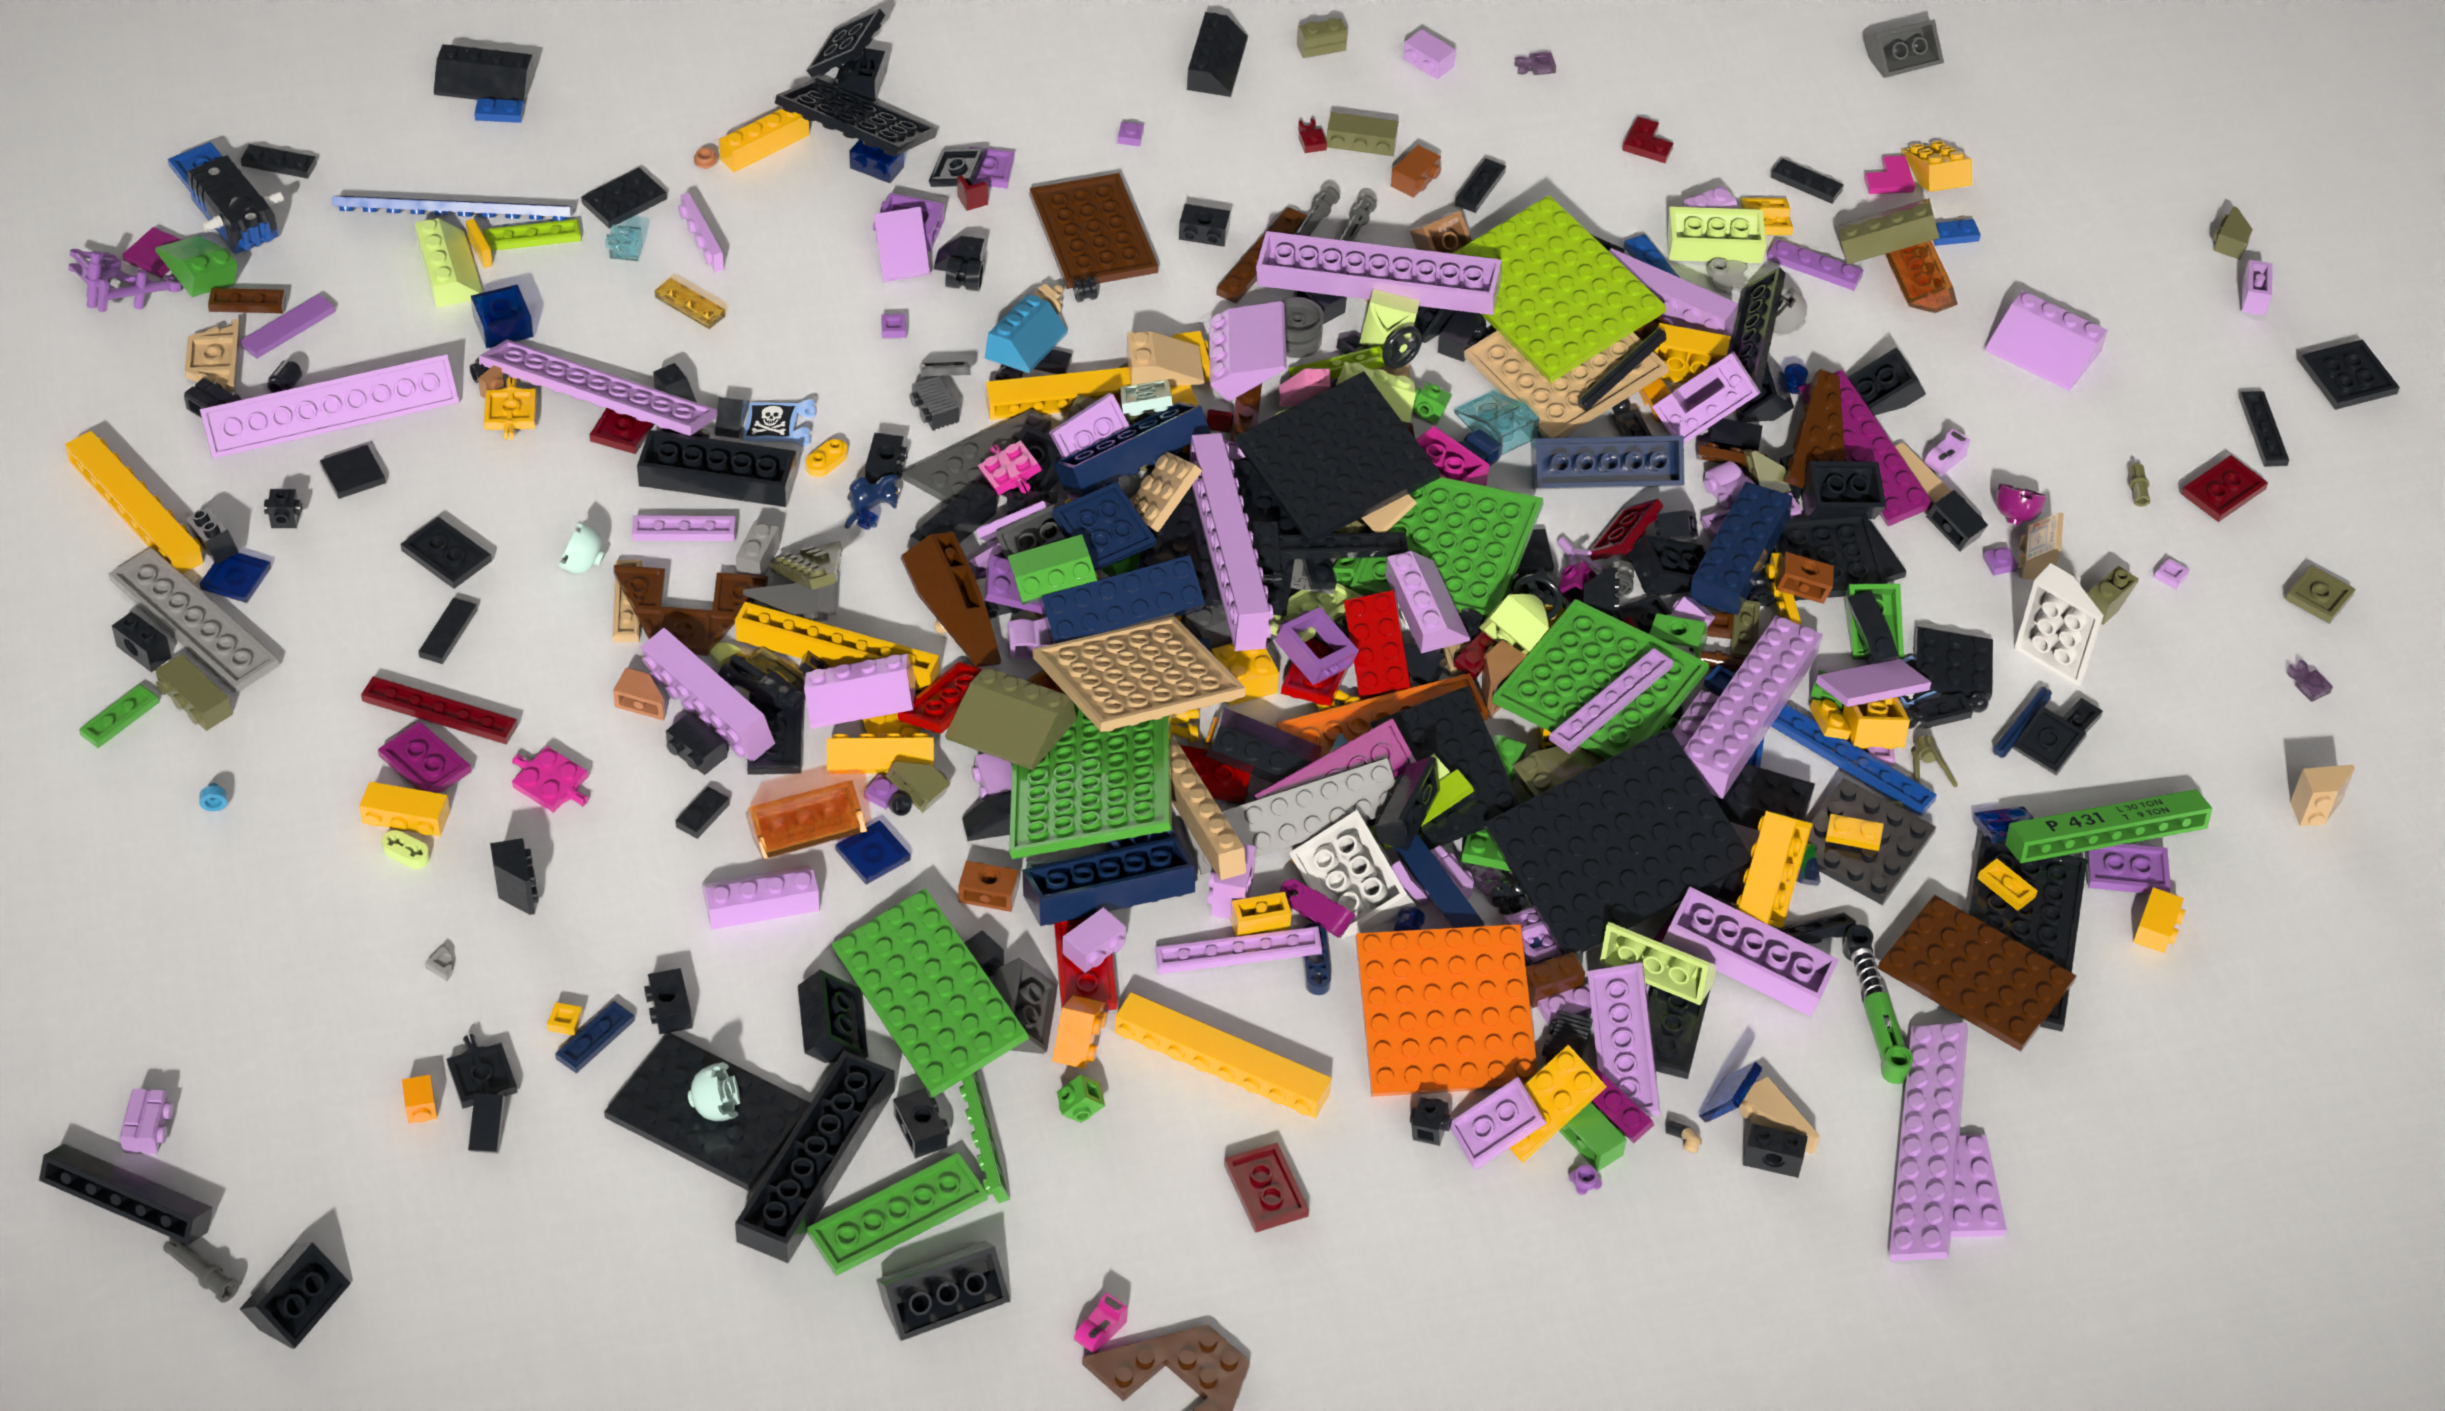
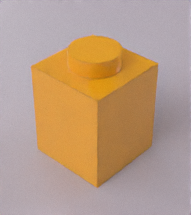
M424 1075L401 1079L408 1123H422L437 1119L431 1076Z

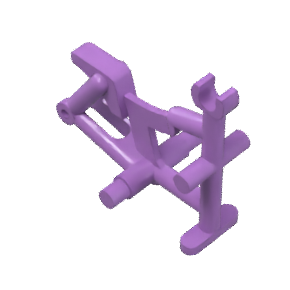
M80 249L70 250V256L79 264L70 263L68 270L75 272L87 284V307H97L99 312L107 310L108 300L135 295L134 308L143 309L146 293L169 290L170 292L181 291L182 284L179 281L174 282V276H166L164 281L155 282L147 278V271L138 270L136 276L121 271V260L109 252H85ZM116 277L128 282L131 286L115 288L109 284L108 280Z

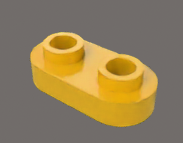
M840 439L826 441L807 456V473L814 477L827 475L847 459V444Z

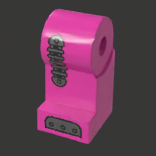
M1106 1292L1099 1300L1097 1308L1078 1327L1074 1335V1341L1090 1352L1097 1353L1126 1324L1127 1306Z

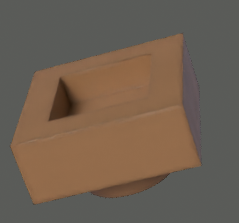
M493 365L478 378L480 396L485 398L486 390H499L504 387L502 368Z

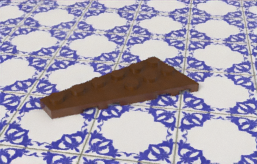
M1822 369L1814 373L1808 393L1810 398L1804 407L1803 412H1805V415L1800 421L1793 445V457L1788 462L1789 471L1783 482L1804 489L1809 461H1845L1840 376Z

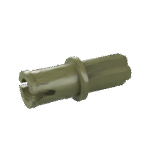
M2135 462L2134 465L2129 467L2131 476L2129 485L2134 494L2135 505L2144 507L2150 503L2148 493L2150 484L2145 475L2144 465Z

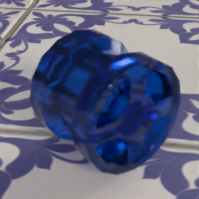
M1790 364L1785 367L1784 376L1791 394H1799L1798 387L1806 385L1808 370L1801 364Z
M1402 907L1398 914L1399 919L1395 922L1394 931L1421 930L1420 927L1425 922V914L1416 907Z

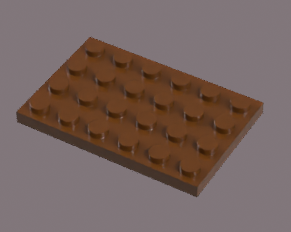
M1119 173L1029 188V196L1066 289L1073 288V279L1085 280L1089 276H1093L1096 284L1158 273V264Z
M1935 894L1882 958L1878 966L1879 970L2020 1052L2067 993L2077 976Z

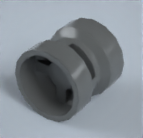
M1615 561L1610 565V567L1615 568V578L1620 579L1619 592L1615 595L1625 596L1633 591L1634 566L1627 561Z

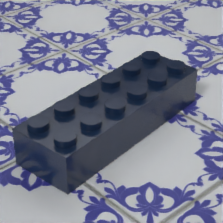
M1179 401L1173 404V406H1169L1167 410L1156 412L1053 462L1063 490L1085 496L1104 485L1108 486L1119 482V478L1124 475L1130 476L1138 473L1140 467L1144 465H1154L1158 458L1166 452L1171 454L1181 452L1183 446L1191 445L1192 435L1210 434L1211 432L1200 405Z
M1683 435L1536 438L1531 440L1532 489L1670 487L1685 485Z
M1745 482L1692 578L1690 598H1694L1698 603L1738 615L1790 519L1793 496Z
M1190 555L1041 596L1039 601L1052 645L1172 616L1178 617L1202 610L1205 605Z
M1177 836L1022 869L1023 896L1040 926L1053 925L1062 921L1090 916L1103 907L1107 911L1144 903L1157 902L1162 899L1181 897L1195 892V865Z

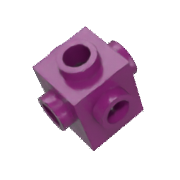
M1584 561L1568 565L1562 572L1559 584L1562 595L1570 603L1575 599L1581 601L1584 584L1596 577V572Z

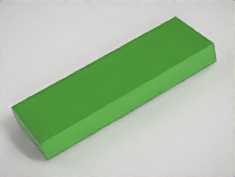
M139 684L79 729L80 735L95 747L100 748L159 703L158 696Z

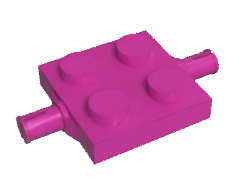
M1021 440L1009 445L1003 451L999 445H994L996 450L992 446L990 452L994 456L987 458L977 466L998 496L1016 487L1022 493H1026L1025 489L1029 491L1030 485L1026 481L1042 471V469Z
M548 746L530 761L520 754H516V757L514 756L512 763L523 769L512 781L514 789L553 813L563 803L571 799L582 807L587 804L589 797L578 791L580 785L589 777L587 770Z

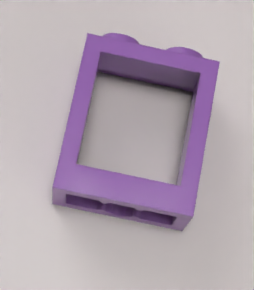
M889 193L886 202L883 201L881 204L880 213L921 207L923 221H926L924 230L927 251L931 252L944 223V204ZM874 220V224H873V230H874V231H876L875 220Z
M1321 607L1312 611L1306 610L1294 620L1288 619L1280 625L1279 633L1275 639V642L1313 685L1351 667L1359 652ZM1313 627L1334 653L1319 660L1297 634Z

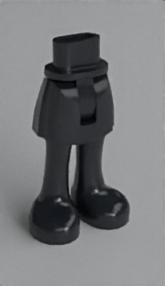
M743 653L734 654L730 658V665L724 664L718 673L733 688L739 686L755 695L756 701L773 707H779L783 710L786 708L795 710L805 699V695L798 692L797 687L792 685L781 673L776 670H771L769 674L753 665L750 657ZM747 675L757 679L760 682L748 678Z

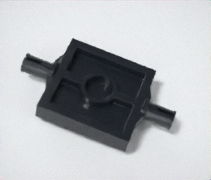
M469 1034L470 1041L468 1035L463 1038L467 1050L460 1055L446 1058L462 1109L473 1106L475 1093L504 1096L518 1093L502 1043L488 1047H478L475 1035Z

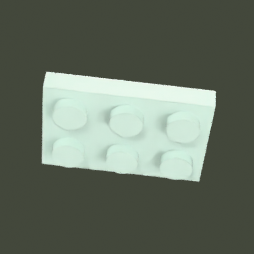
M1169 379L1120 387L1123 414L1129 413L1130 416L1143 414V410L1153 409V411L1159 412L1167 410L1168 406H1173Z

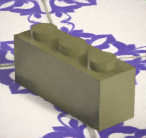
M1331 112L1327 128V148L1394 156L1399 121Z
M183 654L155 669L158 679L156 686L163 695L167 694L171 697L174 705L179 710L183 709L188 714L190 720L195 725L199 724L205 731L232 715L229 697Z

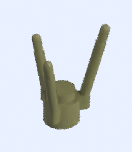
M1926 735L1918 738L1915 742L1916 750L1911 753L1914 759V781L1920 784V760H1923L1925 763H1931L1936 760L1953 787H1957L1958 784L1945 763L1934 737Z

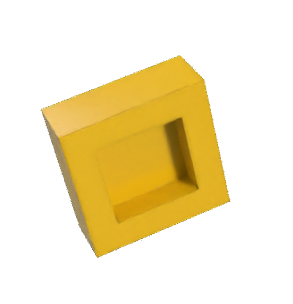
M555 1002L547 1022L548 1031L575 1036L583 1015L582 1007Z

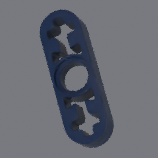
M1308 924L1303 928L1317 926L1319 928L1322 954L1317 955L1322 957L1323 961L1312 963L1308 959L1310 956H1302L1305 985L1311 994L1324 995L1329 991L1331 984L1326 931L1321 925ZM1315 973H1320L1321 984H1317Z

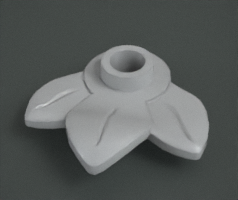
M1715 258L1707 266V273L1712 277V284L1721 292L1728 293L1731 288L1743 290L1744 287L1750 284L1742 274L1748 268V265L1737 260L1727 262L1725 259Z

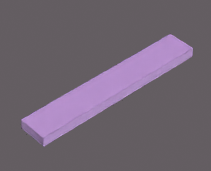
M1651 649L1551 732L1549 740L1570 754L1673 668L1674 661L1657 649Z
M1317 926L1155 947L1158 974L1317 955L1322 954V946Z

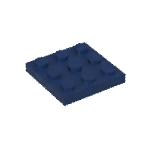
M1117 482L1054 508L1051 516L1067 539L1082 534L1095 572L1155 546L1157 539Z

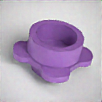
M1583 1165L1578 1167L1576 1171L1569 1173V1181L1575 1184L1576 1192L1580 1195H1585L1587 1191L1592 1189L1598 1190L1602 1186V1181L1598 1179L1597 1171L1591 1166Z

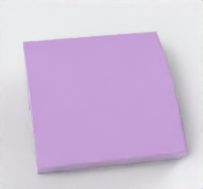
M1534 908L1503 918L1504 925L1521 924L1523 950L1533 963L1562 955ZM1535 937L1542 940V946L1532 949L1529 946L1534 942L1533 938Z

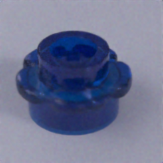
M860 509L859 513L855 514V518L858 520L856 524L861 528L870 530L871 527H877L876 523L879 517L873 512Z

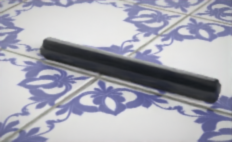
M1658 328L1578 399L1579 407L1587 411L1667 339L1665 331Z

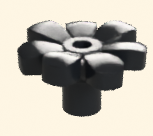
M1503 881L1502 888L1494 887L1492 895L1495 898L1492 899V905L1494 907L1501 906V914L1507 915L1510 909L1513 913L1521 911L1520 905L1525 904L1526 896L1520 894L1522 889L1519 884L1511 887L1509 881Z

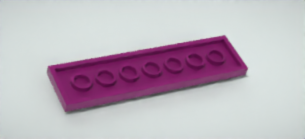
M1842 369L1834 372L1833 374L1840 376L1845 461L1879 462L1886 508L1880 513V516L1889 527L1931 509V499ZM1812 382L1798 387L1799 395L1805 404L1808 403L1810 398L1808 393Z

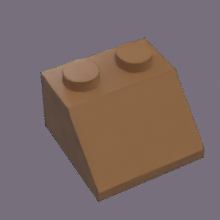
M1461 211L1443 215L1410 230L1413 242L1418 250L1452 254L1472 241Z
M1501 640L1495 646L1489 647L1484 655L1485 665L1482 671L1483 680L1481 688L1489 718L1502 708L1492 703L1493 695L1527 656L1504 640Z

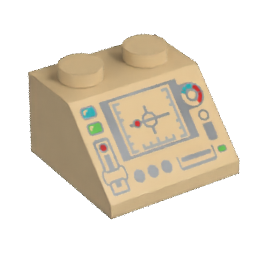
M2058 512L2029 525L2026 535H2021L2019 549L2023 550V553L2020 552L2018 567L2022 568L2021 578L2035 580L2050 563L2055 566L2057 565L2062 545L2064 513Z
M2353 764L2305 768L2302 770L2290 801L2300 826L2326 824L2343 800L2355 770Z

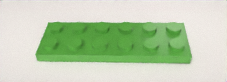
M957 1152L807 1227V1234L835 1276H838L988 1200V1193Z

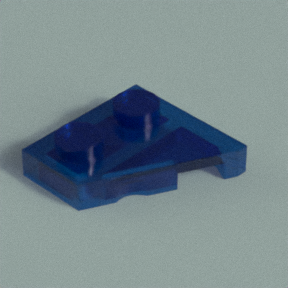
M2024 806L1974 812L1973 814L1974 824L1991 844L2007 838L2010 823L2033 819V816Z

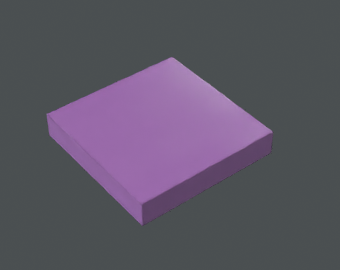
M984 148L987 155L974 184L986 182L988 187L1008 189L1015 152Z

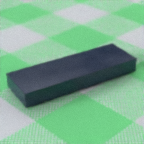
M613 1001L555 1053L556 1060L577 1074L635 1021L634 1014Z

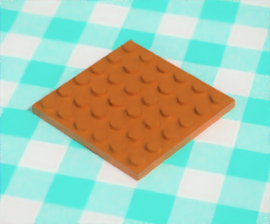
M1521 924L1356 933L1355 941L1371 1097L1499 1089L1516 1077H1519L1525 1085L1529 1078L1538 1073Z

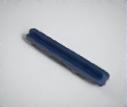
M2046 687L2039 688L1995 744L1994 755H1998L2000 758L2006 757L2013 748V744L2041 707H2045L2051 699L2052 691Z

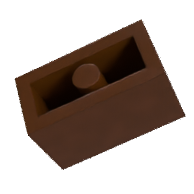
M1574 952L1526 967L1531 1007H1537L1538 1000L1583 986L1585 971Z

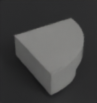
M442 945L425 962L426 969L445 981H448L453 974L454 962L450 950L445 945Z

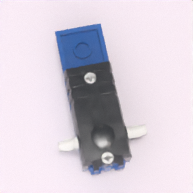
M211 142L168 158L169 167L189 190L192 201L208 219L207 222L201 223L204 233L216 229L235 254L249 251L254 246L259 247L261 243H268L279 236L275 215L271 207L284 201L281 192L268 197L260 196L229 156H222Z

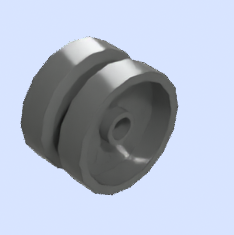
M1291 297L1281 300L1284 303L1286 356L1302 358L1314 354L1322 344L1324 313L1321 307L1314 301L1302 297Z

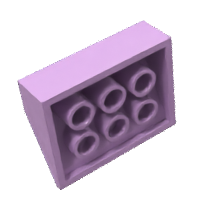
M2022 291L2011 304L1988 342L1985 351L2070 391L2102 351L2108 330Z
M1282 301L1227 309L1209 320L1210 385L1227 402L1287 369L1285 310Z

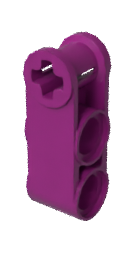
M1289 879L1281 885L1280 892H1285L1288 904L1292 909L1312 923L1321 925L1326 931L1340 939L1356 916L1344 906L1333 902L1324 894L1309 888L1298 880Z

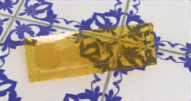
M672 278L655 290V298L708 329H711L725 317V309Z

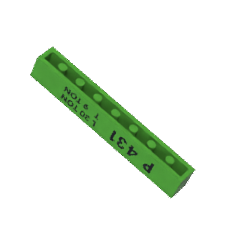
M2194 789L2010 823L2005 844L2020 863H2026L2119 844L2207 829L2212 807L2199 791Z

